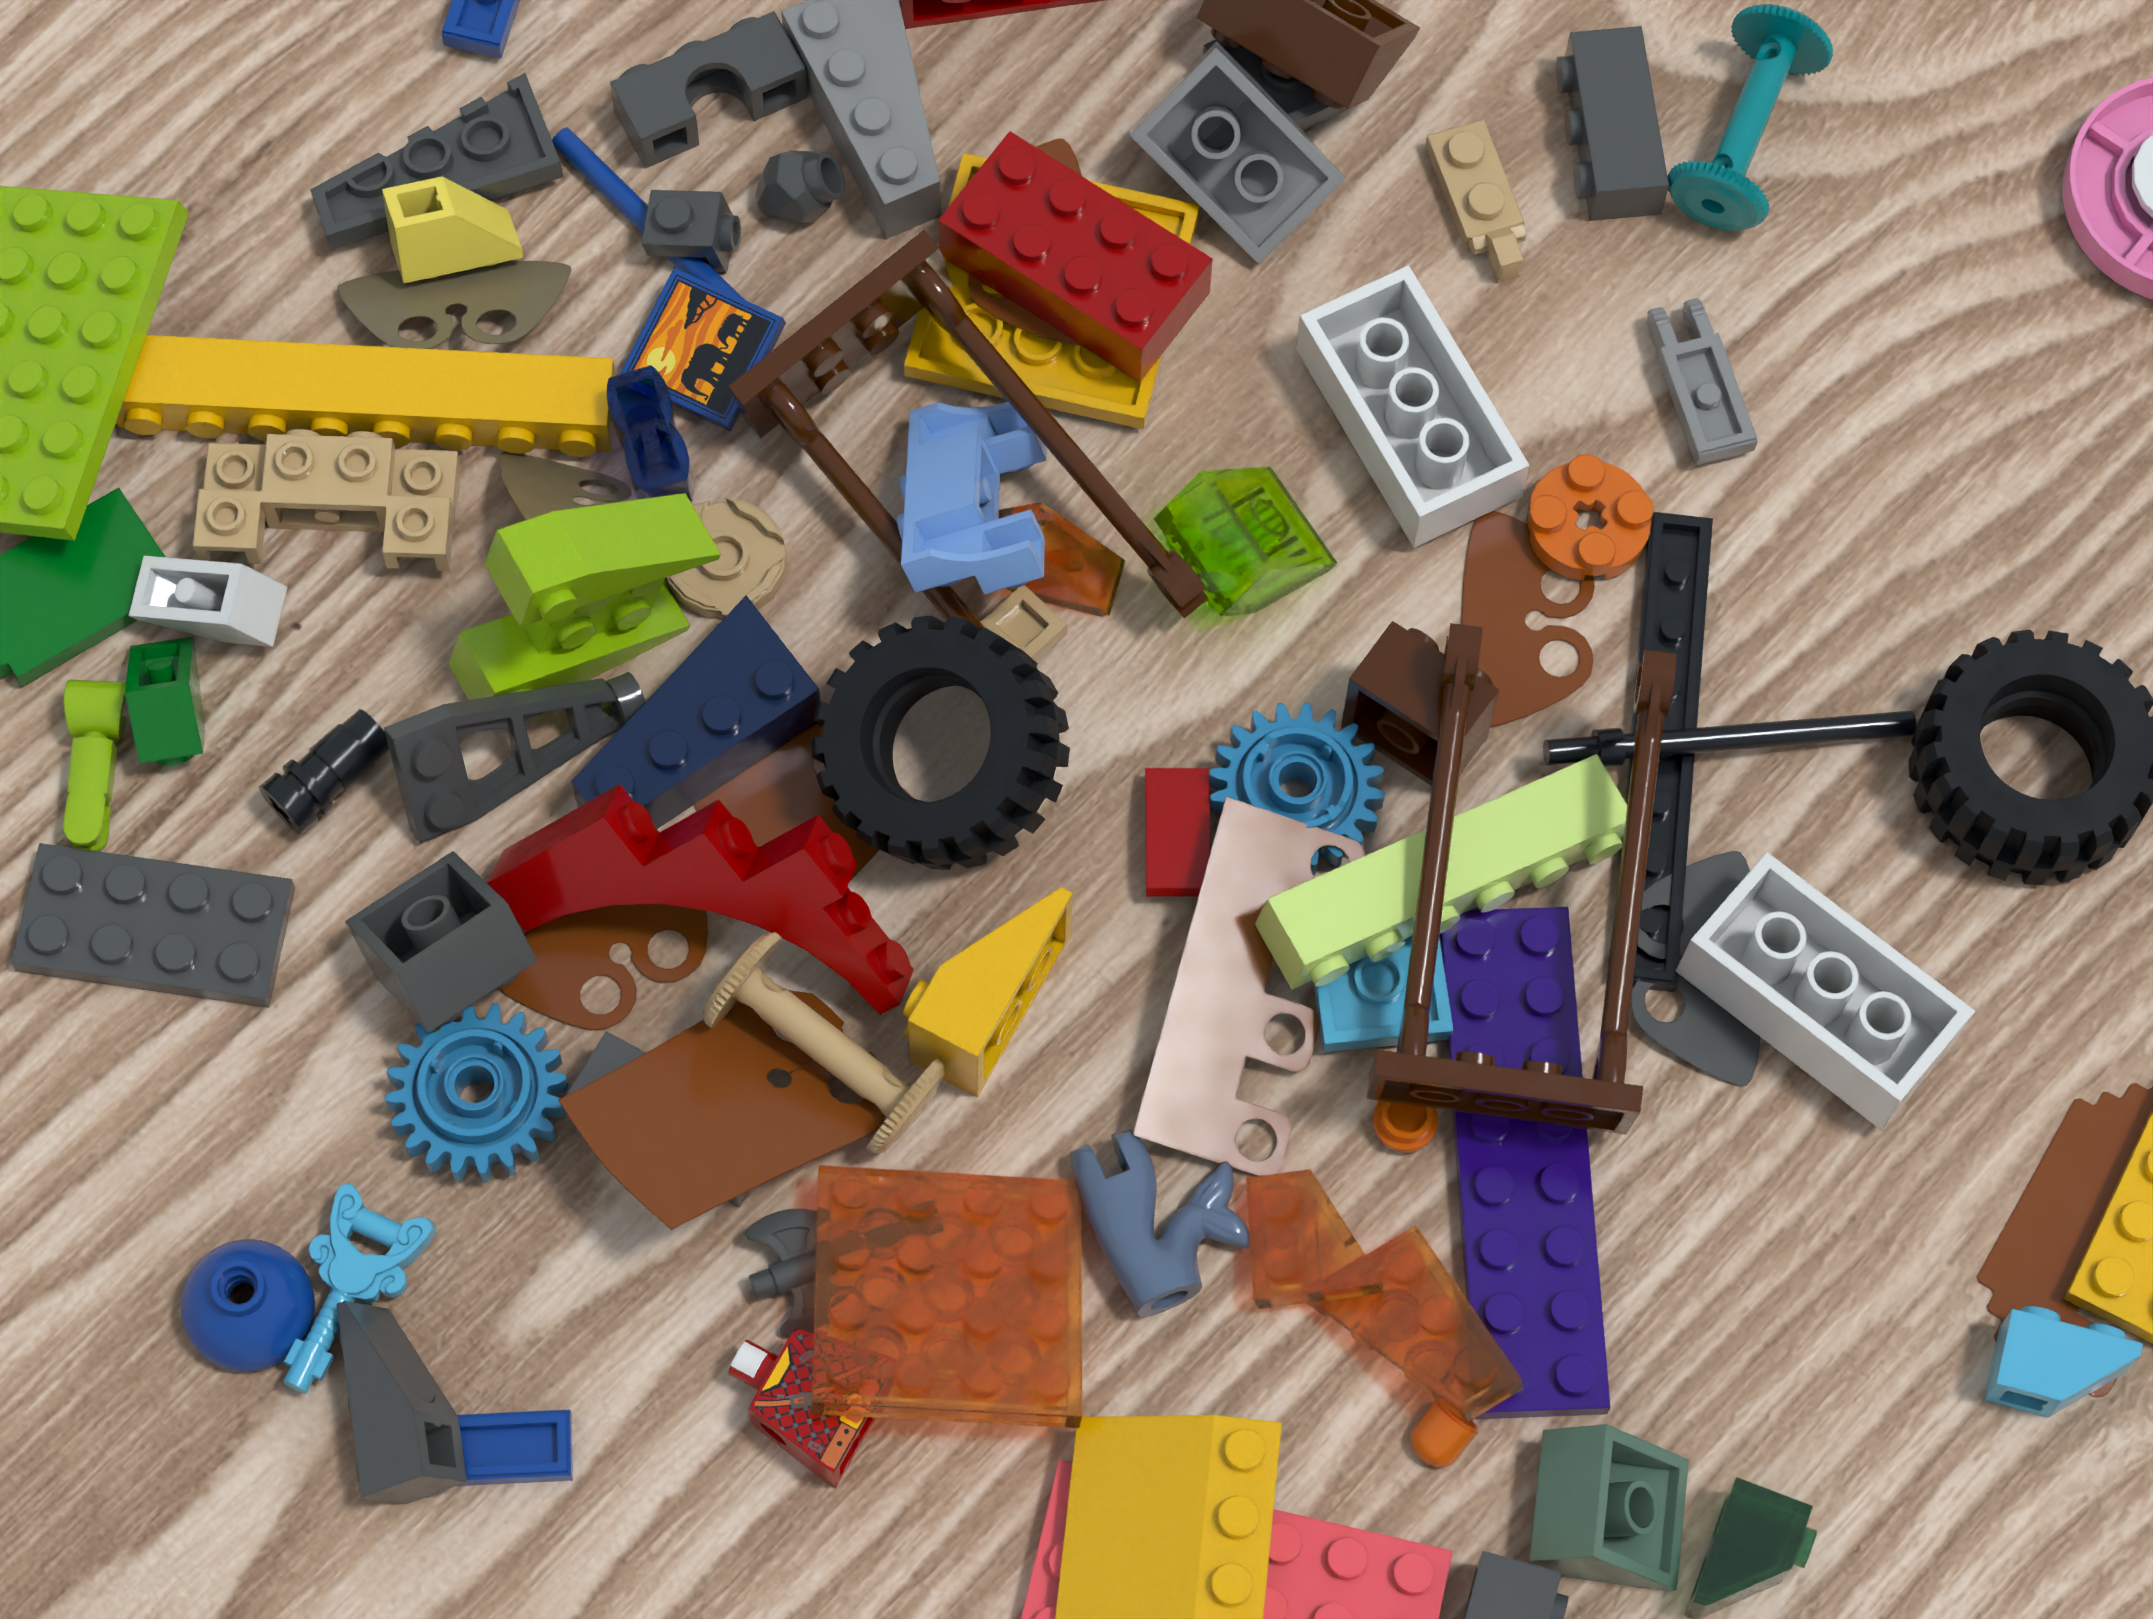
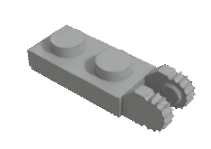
M1695 298L1683 303V318L1689 330L1691 340L1680 343L1677 342L1670 319L1664 308L1659 307L1648 310V330L1650 331L1655 350L1658 353L1659 365L1696 466L1755 451L1758 442L1755 430L1719 333L1714 334L1708 315L1705 312V307H1703L1700 299Z

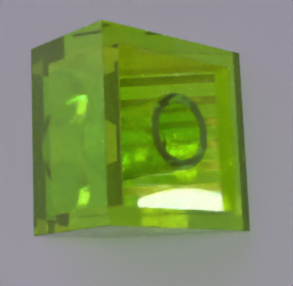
M1271 467L1200 471L1153 518L1166 537L1165 541L1168 549L1177 552L1206 586L1203 592L1208 597V600L1205 603L1217 611L1220 617L1257 613L1329 572L1337 564L1333 555Z

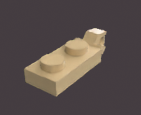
M1480 120L1427 135L1425 148L1464 248H1470L1473 255L1486 253L1497 283L1520 277V265L1524 262L1518 243L1526 241L1524 219L1485 121Z

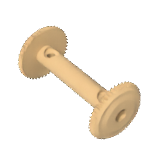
M776 932L762 934L736 959L715 987L703 1010L704 1022L713 1028L738 1001L753 1008L763 1021L859 1096L875 1103L882 1114L888 1117L866 1148L872 1154L885 1153L906 1133L937 1092L939 1084L945 1076L944 1063L936 1058L912 1086L895 1078L879 1060L789 990L775 984L768 977L763 969L779 947L782 937Z

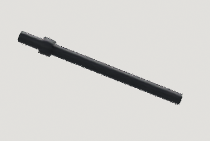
M1913 711L1662 730L1660 756L1913 736L1917 724ZM1618 727L1594 729L1591 736L1544 740V761L1546 765L1577 763L1597 754L1604 767L1622 766L1625 759L1633 758L1636 733H1623L1621 728Z

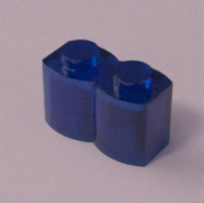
M651 365L610 377L607 383L608 407L616 437L625 451V460L637 500L686 493L690 502H692L694 479L688 450L682 436L676 429L672 402L664 379Z

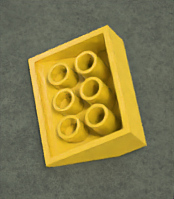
M1219 1415L1077 1417L1055 1619H1263L1282 1422Z

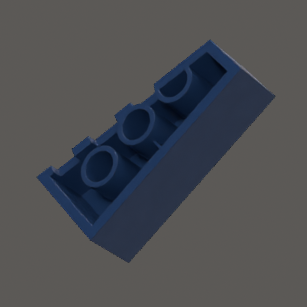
M747 595L571 781L577 807L584 805L620 784L634 802H638L645 807L653 820L654 826L658 829L818 723L814 720L818 701L821 702L819 688Z

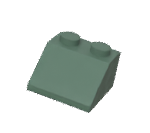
M1608 1424L1543 1430L1540 1460L1537 1468L1538 1482L1534 1521L1531 1529L1529 1561L1575 1579L1662 1591L1677 1590L1689 1459Z

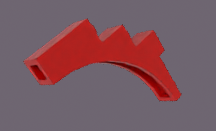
M619 784L504 849L486 882L508 903L517 922L525 932L566 914L610 905L665 904L711 911L761 927L771 933L776 932L782 939L806 950L847 980L880 1015L901 1004L914 971L903 947L895 940L889 939L872 918L865 900L858 893L852 892L848 888L857 862L853 858L852 851L846 840L838 833L832 832L819 814L766 844L757 847L753 842L748 827L739 818L733 817L719 799L659 832L645 807L638 802H634Z

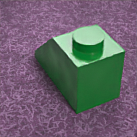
M186 637L130 646L125 697L139 763L156 761L159 765L172 766L187 762L194 755L203 754L205 725L194 638Z

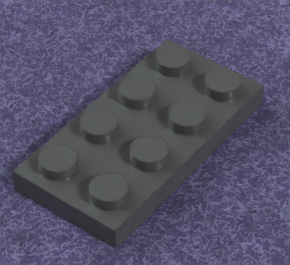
M39 843L11 964L16 972L269 1008L295 886L292 879Z

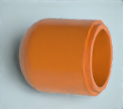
M1436 1399L1413 1427L1410 1434V1443L1415 1454L1426 1464L1439 1468L1448 1467L1457 1460L1478 1434L1477 1426L1467 1414L1445 1399Z

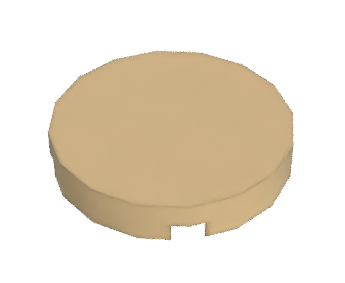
M726 498L727 502L712 504L709 500L693 505L720 551L721 556L719 560L666 577L669 590L686 609L705 618L723 620L746 595L759 610L775 597L785 579L787 552L779 526L763 509L741 499Z

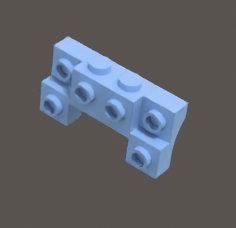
M937 402L910 410L906 475L900 476L899 480L904 500V513L898 514L897 524L902 539L901 566L915 593L937 586H950L972 576L976 577L984 594L1005 588H1018L1032 580L1044 577L1045 537L1032 509L999 518L1000 474L1009 471L1020 472L1034 464L1047 461V447L1009 402L973 408Z

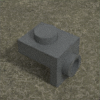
M651 190L642 238V246L647 255L706 257L716 272L727 273L731 252H737L740 246L741 224L739 217L732 214L722 192Z

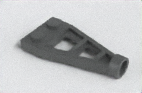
M627 672L607 681L601 678L443 704L384 727L410 831L420 843L475 821L610 732L620 730L646 702L634 676ZM607 702L608 707L602 709L601 703ZM565 709L570 725L569 730L538 749H531L525 722L532 716L553 710ZM493 729L508 731L512 748L509 759L503 765L480 779H468L460 748L462 740L475 732Z

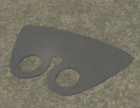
M1731 851L1714 855L1686 866L1682 915L1683 930L1679 957L1684 954L1692 937L1750 872L1747 861L1741 852ZM1673 873L1654 883L1644 891L1642 910L1652 908L1655 905L1670 906ZM1639 927L1638 947L1648 955L1659 959H1666L1667 944L1655 942ZM1665 967L1656 968L1655 970L1665 971ZM1678 974L1676 988L1684 996V1012L1680 1018L1673 1022L1658 1021L1650 1015L1645 1005L1646 993L1655 983L1642 982L1640 978L1637 980L1632 989L1631 1007L1634 1019L1645 1033L1658 1044L1693 1066L1738 1086L1748 1085L1753 1078L1758 1062L1761 1041L1759 1035L1680 974Z

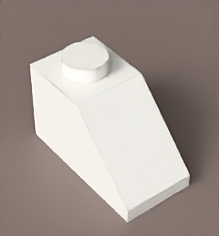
M143 556L128 616L136 620L220 642L273 647L288 587L244 564Z

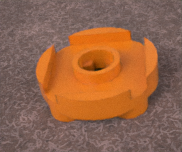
M1578 455L1570 463L1559 465L1549 471L1535 486L1527 509V525L1530 531L1529 541L1534 553L1542 563L1561 576L1583 581L1585 575L1600 576L1606 574L1604 579L1617 577L1629 570L1644 552L1650 535L1654 506L1652 500L1645 494L1640 484L1627 472L1612 464L1602 462L1594 455ZM1580 510H1591L1601 516L1600 522L1604 527L1599 529L1596 526L1590 525L1585 530L1579 528L1576 525L1579 519L1577 512Z

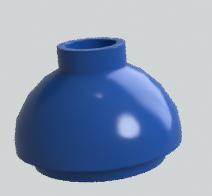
M255 1239L228 1242L207 1253L190 1272L181 1298L183 1327L194 1348L211 1363L224 1369L239 1372L266 1369L285 1360L296 1339L304 1341L315 1313L313 1286L301 1263L281 1247ZM248 1284L254 1288V1294L249 1301L243 1304H234L230 1301V1293L235 1286Z

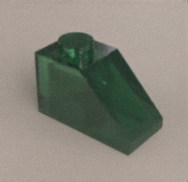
M1736 1477L1726 1493L1684 1616L1692 1619H1701L1782 1583L1793 1565L1804 1568L1817 1535V1530L1806 1526L1813 1506Z

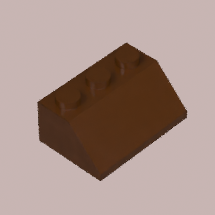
M1204 0L1196 17L1212 27L1211 34L1218 41L1233 48H1247L1262 58L1261 64L1268 71L1287 79L1295 77L1313 88L1311 93L1314 98L1335 109H1350L1369 100L1415 39L1420 29L1419 26L1375 0Z

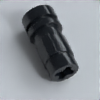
M359 709L343 724L335 726L309 749V753L300 761L296 762L292 759L283 766L284 774L281 776L278 773H274L259 786V790L275 813L293 831L302 835L318 821L316 816L318 812L323 815L327 814L333 808L332 800L342 791L346 792L376 766V762L390 751L385 731L367 712Z

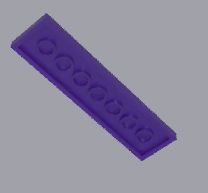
M1568 907L1494 909L1484 913L1481 910H1469L1460 914V920L1455 925L1439 934L1453 1024V1035H1450L1449 1040H1447L1448 1058L1455 1060L1457 1052H1477L1495 1057V1066L1521 1069L1522 1062L1524 1061L1549 1062L1562 1067L1561 1075L1583 1078ZM1452 1111L1475 1420L1608 1414L1611 1407L1587 1129Z

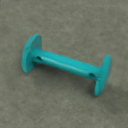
M1755 5L1745 8L1739 14H1736L1731 26L1732 37L1735 38L1734 41L1737 42V46H1740L1742 51H1746L1745 54L1750 55V59L1755 60L1711 163L1709 161L1705 163L1702 160L1700 162L1696 160L1694 162L1688 161V163L1683 161L1682 164L1674 165V168H1671L1667 176L1669 182L1668 192L1676 205L1691 218L1714 228L1739 231L1756 227L1765 220L1770 209L1769 200L1766 199L1767 195L1763 194L1764 191L1759 190L1760 186H1756L1755 182L1745 177L1788 73L1790 75L1794 73L1797 76L1799 73L1803 76L1805 73L1808 75L1811 73L1816 74V72H1821V70H1825V67H1828L1833 56L1831 41L1818 23L1797 10L1781 5Z

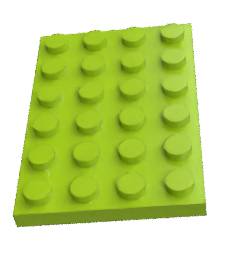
M0 186V533L75 541L189 214L179 200Z

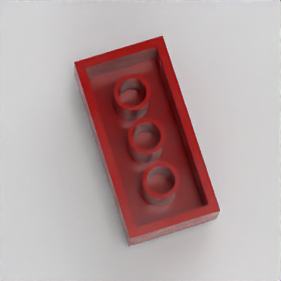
M1011 131L1008 132L938 219V244L943 258L1081 344V346L1139 383L1210 293L1213 258Z

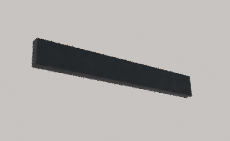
M1653 512L1650 535L1646 544L1636 678L1639 662L1643 663L1644 649L1676 653L1677 661L1672 700L1668 716L1664 717L1663 730L1697 728L1713 518ZM1633 703L1631 733H1636L1638 714L1634 713ZM1695 753L1659 756L1644 891L1654 883L1673 873L1670 906L1655 905L1652 908L1642 910L1640 928L1655 942L1667 944L1666 959H1659L1648 955L1637 945L1633 987L1639 978V981L1655 983L1654 986L1650 987V990L1675 992L1677 987L1678 973L1676 969L1679 965ZM1633 758L1629 759L1625 800L1626 804H1628ZM1660 967H1665V971H1664V970H1655V969H1656V968H1660Z

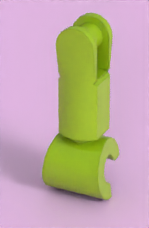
M68 680L65 685L64 712L67 727L73 740L67 788L69 795L66 801L63 829L73 848L101 852L106 847L109 839L111 811L109 803L112 802L117 747L113 740L120 741L122 739L127 723L126 716H123L126 701V682Z

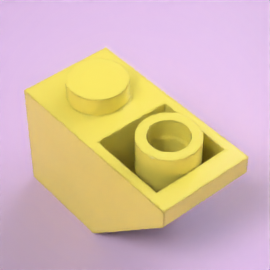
M443 176L382 189L390 244L403 283L432 279L441 275L483 266H492L501 262L523 258L522 247L509 210Z

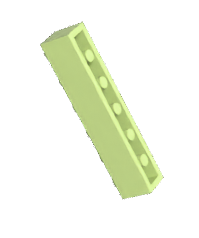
M1597 754L1454 816L1440 933L1455 925L1460 920V914L1479 907L1483 913L1494 910L1509 901L1515 895L1514 890L1532 882L1536 888L1545 887L1563 877L1569 871L1568 866L1587 858L1590 864H1595L1609 858L1622 848L1623 843L1621 839L1624 836L1627 804ZM1426 829L1266 900L1255 922V926L1292 990L1313 981L1316 987L1329 984L1344 975L1350 968L1349 964L1366 956H1369L1372 962L1387 958L1404 946V939L1413 936Z

